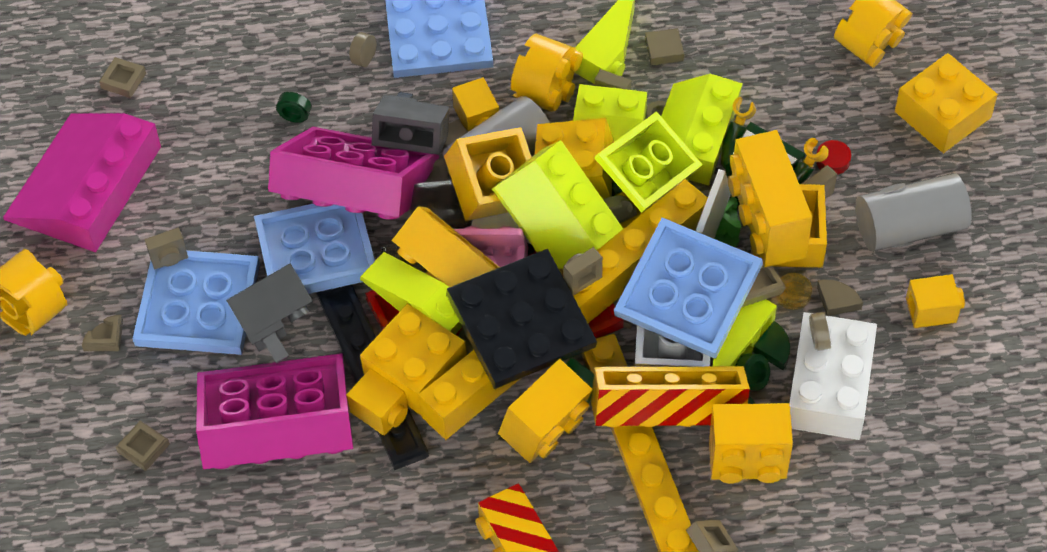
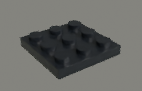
M548 249L447 288L446 296L494 389L550 367L559 359L564 361L596 348L597 340Z

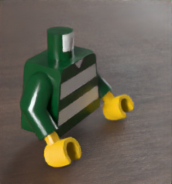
M738 97L733 102V111L736 114L735 121H730L722 144L721 165L726 171L727 178L732 175L730 155L734 154L735 139L768 132L752 122L748 126L744 125L746 119L754 116L756 107L751 102L749 110L746 113H740L739 107L742 104V97ZM810 138L806 141L804 152L782 140L799 184L805 182L815 169L813 166L815 162H822L828 157V148L825 145L822 146L817 154H812L814 147L818 144L816 138ZM736 196L735 198L737 199L738 206H739L740 203H739L738 197Z

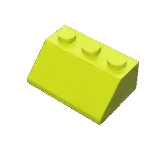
M706 74L673 84L661 117L702 163V166L687 180L705 185L710 184L722 151V144L728 126L735 114L733 102L740 97L743 83L714 74Z
M561 140L540 150L492 188L516 224L523 230L524 235L536 252L548 249L561 273L564 272L563 266L571 257L578 253L583 254L593 247L596 250L600 249L624 229Z

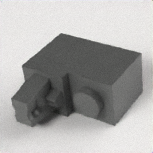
M399 92L397 96L384 94L373 113L372 145L439 155L448 137L450 107L417 102L418 99H414L411 93Z
M291 263L226 300L252 345L255 344L259 352L268 348L276 364L289 357L280 339L287 336L284 330L285 326L281 320L288 317L292 323L309 313L307 305L313 302Z

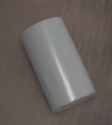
M520 96L460 138L521 127L532 157L535 155L537 124L550 122L533 100L526 96ZM453 143L448 145L443 150V158L447 151L450 149V147L453 145Z
M950 173L909 184H895L885 187L880 191L859 195L855 205L859 231L866 247L872 252L891 247L908 246L915 241L968 229L972 220L970 198L963 180L957 173Z

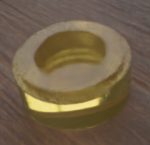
M798 273L783 275L781 280L786 288L781 295L775 296L778 303L790 310H798L807 306L812 295V285L808 278Z

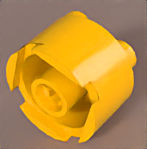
M855 0L849 8L853 12L847 21L842 18L835 31L834 39L863 62L874 68L882 60L885 54L883 50L888 45L895 48L903 39L905 32L902 28L911 19L913 13L896 0Z
M536 33L525 43V46L530 47L526 56L519 54L511 78V90L516 93L512 96L516 99L520 96H526L533 100L540 108L552 112L558 109L561 101L568 103L573 96L575 84L572 83L574 72L579 69L582 63L583 53L577 51L575 47Z
M23 249L0 267V308L3 310L0 312V318L21 335L27 336L30 332L31 335L37 332L68 305L60 288L64 283L61 275L52 267L46 269L27 249Z

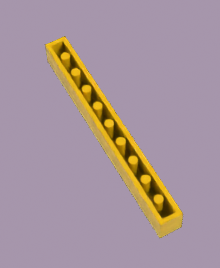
M686 179L597 250L603 257L602 278L573 295L587 323L621 297L624 286L629 282L661 218L694 231L696 230L708 197ZM473 350L418 394L421 417L447 440L520 379L494 389Z

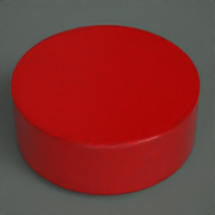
M838 140L823 142L818 147L817 153L825 145L828 148V157L822 162H816L818 168L821 170L828 165L837 175L844 173L849 168L852 154L850 148Z

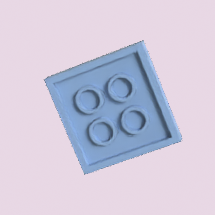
M385 0L394 78L493 68L485 0Z
M308 204L254 216L267 276L291 263L308 294L361 283L363 281L360 280V276L375 262L363 214L348 212L344 206L333 204L332 206L323 207Z
M661 218L614 308V315L716 359L763 265V259L675 222Z
M187 251V259L181 260L175 265L164 266L155 270L150 261L132 338L134 345L138 347L242 355L246 333L226 300L257 282L260 267L259 256Z

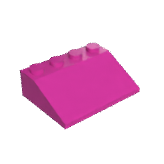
M71 113L3 216V219L96 253L161 148L155 123L125 113Z
M311 127L270 151L268 192L278 193L281 198L286 200H299L303 198L313 200V204L317 206L327 207L334 204L344 206L346 211L352 213L369 211L378 213V217L383 219H398L413 207L439 155L373 146L371 137Z
M343 353L281 361L277 364L273 362L198 372L196 434L203 469H225L232 465L247 463L263 464L269 460L284 458L300 459L306 455L320 453L336 454L343 450L353 449Z

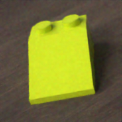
M579 84L573 121L606 118L615 142L645 120L647 92Z
M657 111L594 157L641 213L650 208L684 179L687 180L702 166V163Z

